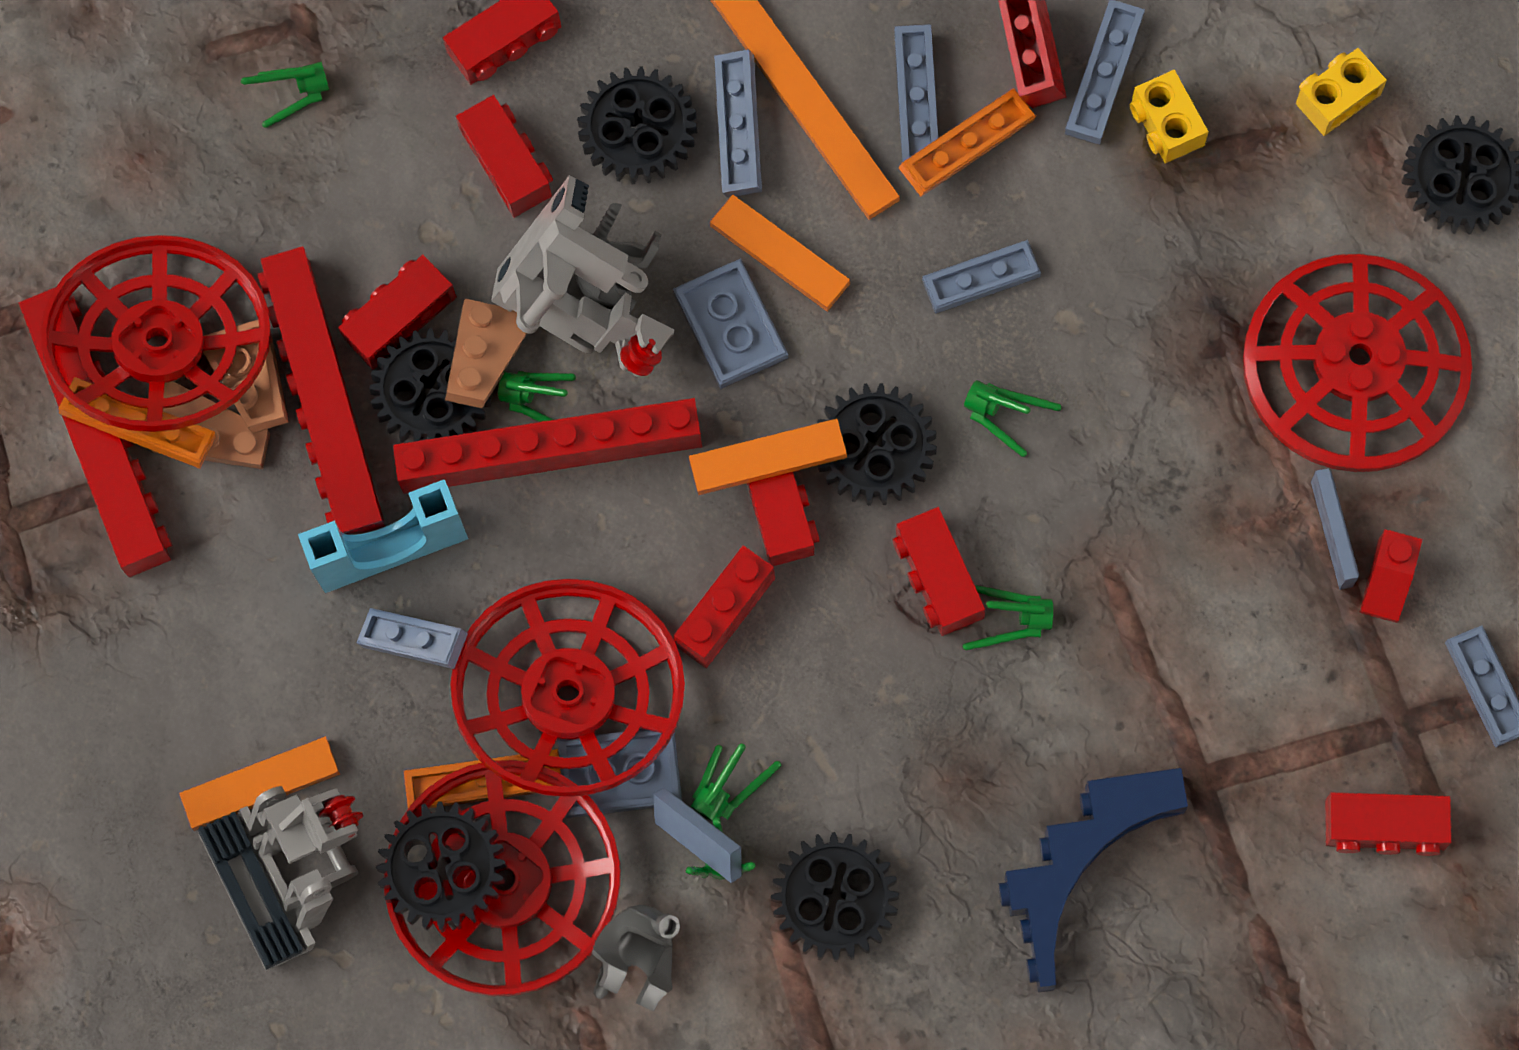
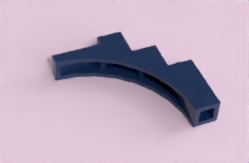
M1181 768L1087 781L1085 793H1080V805L1083 817L1090 816V820L1047 826L1045 837L1039 838L1042 861H1049L1050 865L1006 871L1005 882L998 883L1001 906H1009L1010 917L1026 915V919L1020 920L1023 944H1031L1033 958L1026 959L1027 973L1030 983L1037 982L1038 993L1054 991L1055 989L1054 952L1058 923L1066 900L1082 873L1102 851L1127 833L1153 821L1185 813L1188 804Z

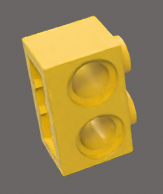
M1356 48L1348 55L1345 52L1339 54L1329 63V69L1319 76L1317 73L1310 75L1299 86L1300 92L1296 105L1323 136L1327 135L1382 94L1387 80L1359 48ZM1355 75L1361 82H1349L1345 76ZM1320 95L1327 96L1333 103L1323 104L1316 97Z
M1175 69L1134 87L1132 102L1130 103L1132 115L1138 123L1143 122L1148 131L1146 136L1151 150L1154 154L1159 153L1165 164L1205 146L1208 130ZM1159 98L1164 100L1167 105L1156 107L1150 103V100ZM1170 129H1177L1181 131L1184 136L1181 138H1172L1166 133V131Z

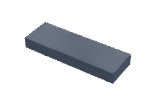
M1028 240L922 276V282L936 314L1040 278L1041 271Z
M1329 468L1317 470L1311 480V485L1339 590L1351 588L1357 581L1359 572L1332 472Z
M370 608L356 643L363 648L454 669L468 633L461 628Z
M1481 625L1447 639L1445 645L1495 748L1518 739L1519 700L1483 626Z
M663 788L653 794L655 824L730 883L741 877V847L669 790Z

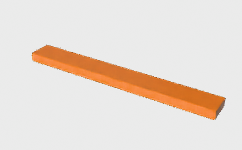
M710 0L746 50L749 49L754 54L756 65L867 219H872L899 202L900 196L759 1Z

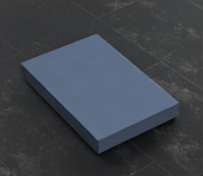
M741 258L673 289V293L720 389L788 359V353Z
M646 729L639 730L625 748L607 759L615 775L617 776L629 770L642 760L657 743L662 733ZM623 732L595 736L603 749L618 739ZM675 732L662 753L637 776L615 788L589 795L603 814L654 808L653 794L663 788L669 790L682 801ZM579 738L558 740L560 757L571 758L587 755ZM592 765L584 768L561 769V775L578 786L601 782ZM576 802L566 815V818L589 815Z

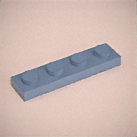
M1109 0L1065 128L1066 135L1100 145L1145 9Z
M931 24L894 26L902 162L938 139Z
M748 49L716 55L714 59L722 193L729 198L732 195L740 196L762 192L754 54Z

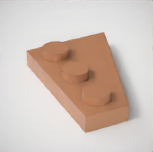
M464 299L446 391V401L483 408L501 379L504 370L513 356L516 355L528 334L517 326V312L514 310L509 312L493 304Z
M255 320L236 326L237 332L259 328V321ZM221 330L204 336L226 334V332ZM272 333L269 352L262 371L249 390L234 403L248 428L253 433L289 423ZM259 343L237 347L233 363L221 380L222 384L234 391L247 377L256 359ZM225 349L203 351L214 371L220 364Z
M174 381L165 383L164 398L181 395L190 390ZM201 396L183 405L163 408V411L180 418L195 414L216 403ZM229 409L197 424L216 433V438L204 461L263 469L270 439L268 429L253 433L242 416Z

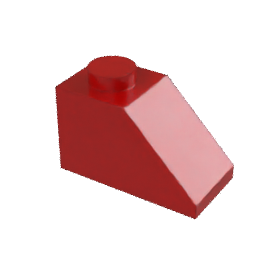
M1384 529L1377 542L1360 613L1398 623L1414 576L1423 539Z

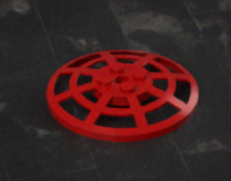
M166 235L135 237L116 242L95 251L77 263L61 279L52 292L44 310L41 325L42 353L48 373L58 390L68 401L89 417L107 425L131 431L145 432L177 430L196 425L220 414L236 403L249 390L262 371L269 352L271 337L269 310L263 292L253 276L236 259L202 241ZM152 254V275H144L126 280L111 289H108L95 275L102 268L120 260ZM167 254H179L200 259L216 266L223 271V274L210 288L190 278L168 274ZM235 282L244 289L253 303L259 321V328L237 332L233 315L226 303L221 299ZM83 284L97 300L85 314L79 328V334L56 331L57 321L63 306L72 293ZM171 287L185 290L200 298L188 309L180 303L167 300V289ZM152 288V300L138 303L129 309L119 300V298L131 292ZM213 308L221 318L226 334L203 336L199 320ZM106 309L118 319L114 325L112 337L91 336L96 321ZM155 336H163L168 339L164 345L159 347L148 344V341ZM259 343L253 367L233 391L220 383L233 363L237 347ZM55 346L78 349L82 368L93 383L92 385L76 394L70 389L60 373L55 357ZM225 349L220 364L211 376L196 366L201 359L203 351ZM90 351L113 352L119 367L105 377H102L93 364ZM185 376L197 385L195 389L184 394L164 398L165 383ZM132 377L149 383L148 398L132 396L116 389V387ZM206 393L220 400L216 404L195 414L163 420V408H172L189 403ZM106 394L111 399L125 405L147 408V421L130 420L110 415L90 406L89 403Z
M1343 254L1317 259L1296 268L1279 280L1264 296L1253 314L1245 337L1243 369L1248 394L1257 414L1270 432L1291 451L1313 463L1331 469L1350 472H1372L1397 467L1414 460L1434 447L1445 436L1464 407L1471 383L1472 358L1469 339L1455 307L1443 292L1425 276L1404 264L1383 257L1365 254ZM1352 263L1353 282L1330 285L1311 296L1294 284L1302 276L1320 268ZM1368 265H1376L1398 272L1417 282L1425 291L1410 301L1406 296L1391 288L1376 283H1369ZM1282 293L1298 307L1285 326L1280 345L1257 346L1258 334L1264 317L1273 302ZM1353 293V312L1344 313L1335 318L1319 304L1336 295ZM1369 294L1387 298L1398 304L1402 309L1389 320L1370 313ZM1436 301L1445 309L1454 325L1460 344L1461 357L1439 353L1435 332L1427 317L1422 313ZM1306 314L1323 328L1315 345H1292L1296 329ZM1413 319L1424 335L1428 352L1407 350L1404 340L1399 331ZM1356 348L1363 349L1369 354L1370 362L1365 365H1357L1350 359L1349 352ZM1292 360H1313L1314 369L1319 381L1306 393L1296 378ZM1280 361L1284 382L1291 396L1296 401L1280 418L1271 408L1263 393L1257 373V362ZM1405 366L1428 367L1421 389L1412 398L1399 383ZM1439 369L1460 372V383L1454 401L1444 418L1435 426L1421 407L1426 403L1434 390ZM1331 392L1341 399L1352 402L1351 419L1333 415L1317 404ZM1386 394L1401 408L1398 412L1387 417L1367 420V403L1377 400ZM1308 413L1312 418L1328 427L1350 432L1349 455L1337 454L1319 448L1299 437L1291 428ZM1410 419L1424 436L1416 443L1401 450L1378 456H1365L1366 433L1388 430Z
M548 580L522 587L502 597L487 608L470 626L456 666L452 669L450 687L453 713L458 729L469 749L485 767L501 779L521 789L542 795L562 797L592 795L615 788L634 778L650 766L666 748L677 729L683 709L685 690L683 664L676 643L664 623L650 608L632 595L613 586L591 580ZM574 596L599 600V604L592 622L581 619H557L544 622L536 601L553 597ZM614 606L626 611L640 621L655 637L660 646L639 657L635 649L623 637L607 628ZM522 607L530 628L513 638L501 650L497 658L476 648L481 638L496 622L510 612ZM577 632L586 634L581 649H556L550 634ZM535 640L541 656L530 665L527 671L508 664L520 649ZM601 640L606 641L617 649L628 663L609 671L607 666L595 656ZM666 660L671 671L673 686L672 705L668 718L647 714L650 691L646 671ZM471 662L490 672L486 691L490 715L467 720L464 710L463 686L468 663ZM635 677L638 691L636 709L632 710L615 705L614 686ZM501 678L521 686L522 705L504 711L500 710L498 693ZM572 686L578 690L579 695L574 700L565 701L559 698L557 692L562 687ZM529 719L543 733L535 749H532L521 742L510 731L508 726ZM607 719L628 725L627 729L618 739L609 746L601 748L594 732ZM640 728L662 733L657 743L642 760L629 770L617 776L615 775L607 759L625 748L636 736ZM496 729L500 737L511 749L528 759L520 777L508 772L496 763L479 745L474 735ZM558 738H579L587 755L564 758L550 756V753ZM591 765L601 781L591 785L572 787L550 786L535 782L544 766L574 769Z
M516 760L495 761L508 772L517 776L521 775L527 762ZM478 763L447 774L432 784L410 805L407 811L410 810L418 818L422 816V804H426L429 808L436 800L452 789L472 780L485 777L488 801L478 803L463 810L461 815L463 816L470 808L475 811V819L490 814L491 828L496 830L499 835L491 845L502 844L505 850L500 855L495 856V858L504 860L507 864L506 868L496 870V873L502 870L513 872L515 875L514 885L508 890L501 891L496 889L493 884L492 888L498 893L499 898L492 899L486 897L484 901L489 911L487 913L477 907L474 910L477 920L475 923L466 916L462 920L461 929L458 930L456 927L453 930L447 923L445 932H441L437 921H433L439 933L446 940L430 957L420 948L410 933L403 914L398 916L395 913L394 909L399 900L393 903H387L386 901L397 936L410 955L429 973L446 984L469 993L486 996H516L538 991L562 980L579 968L592 954L596 939L603 928L613 919L617 909L621 888V864L616 841L609 824L589 795L560 796L550 811L528 801L504 799L502 779L482 763ZM543 767L537 780L553 786H578L560 773ZM576 802L587 812L596 825L605 845L607 858L584 862L583 853L577 839L568 826L562 822ZM407 811L400 820L405 826L410 823ZM506 812L527 814L542 822L528 839L519 834L508 833ZM397 828L393 834L394 836H397V834L399 833ZM554 832L561 837L567 846L573 864L557 867L549 866L541 849ZM432 833L436 836L432 842V848L438 861L441 855L437 834ZM458 833L450 835L446 841V845L453 851L460 849L465 843V839ZM470 870L461 872L457 877L456 886L462 889L469 888L476 880V873ZM609 874V891L606 907L598 927L592 936L589 937L573 925L584 902L586 878ZM443 880L446 896H454L449 880ZM575 880L572 900L563 917L546 904L550 896L552 884ZM433 882L423 884L419 888L418 898H424V900L432 899L437 893V884ZM392 888L384 889L385 896ZM534 917H538L553 929L538 942L524 948H519L517 926L529 922ZM481 923L501 928L503 951L485 949L471 944L467 939ZM562 937L580 949L570 961L554 972L536 980L522 983L520 960L529 959L546 951ZM458 950L479 960L495 963L504 962L506 985L472 982L452 974L443 966Z

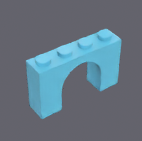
M445 479L409 492L413 509L402 519L381 529L363 534L348 535L342 533L336 522L332 521L298 534L310 570L323 591L328 593L468 540Z

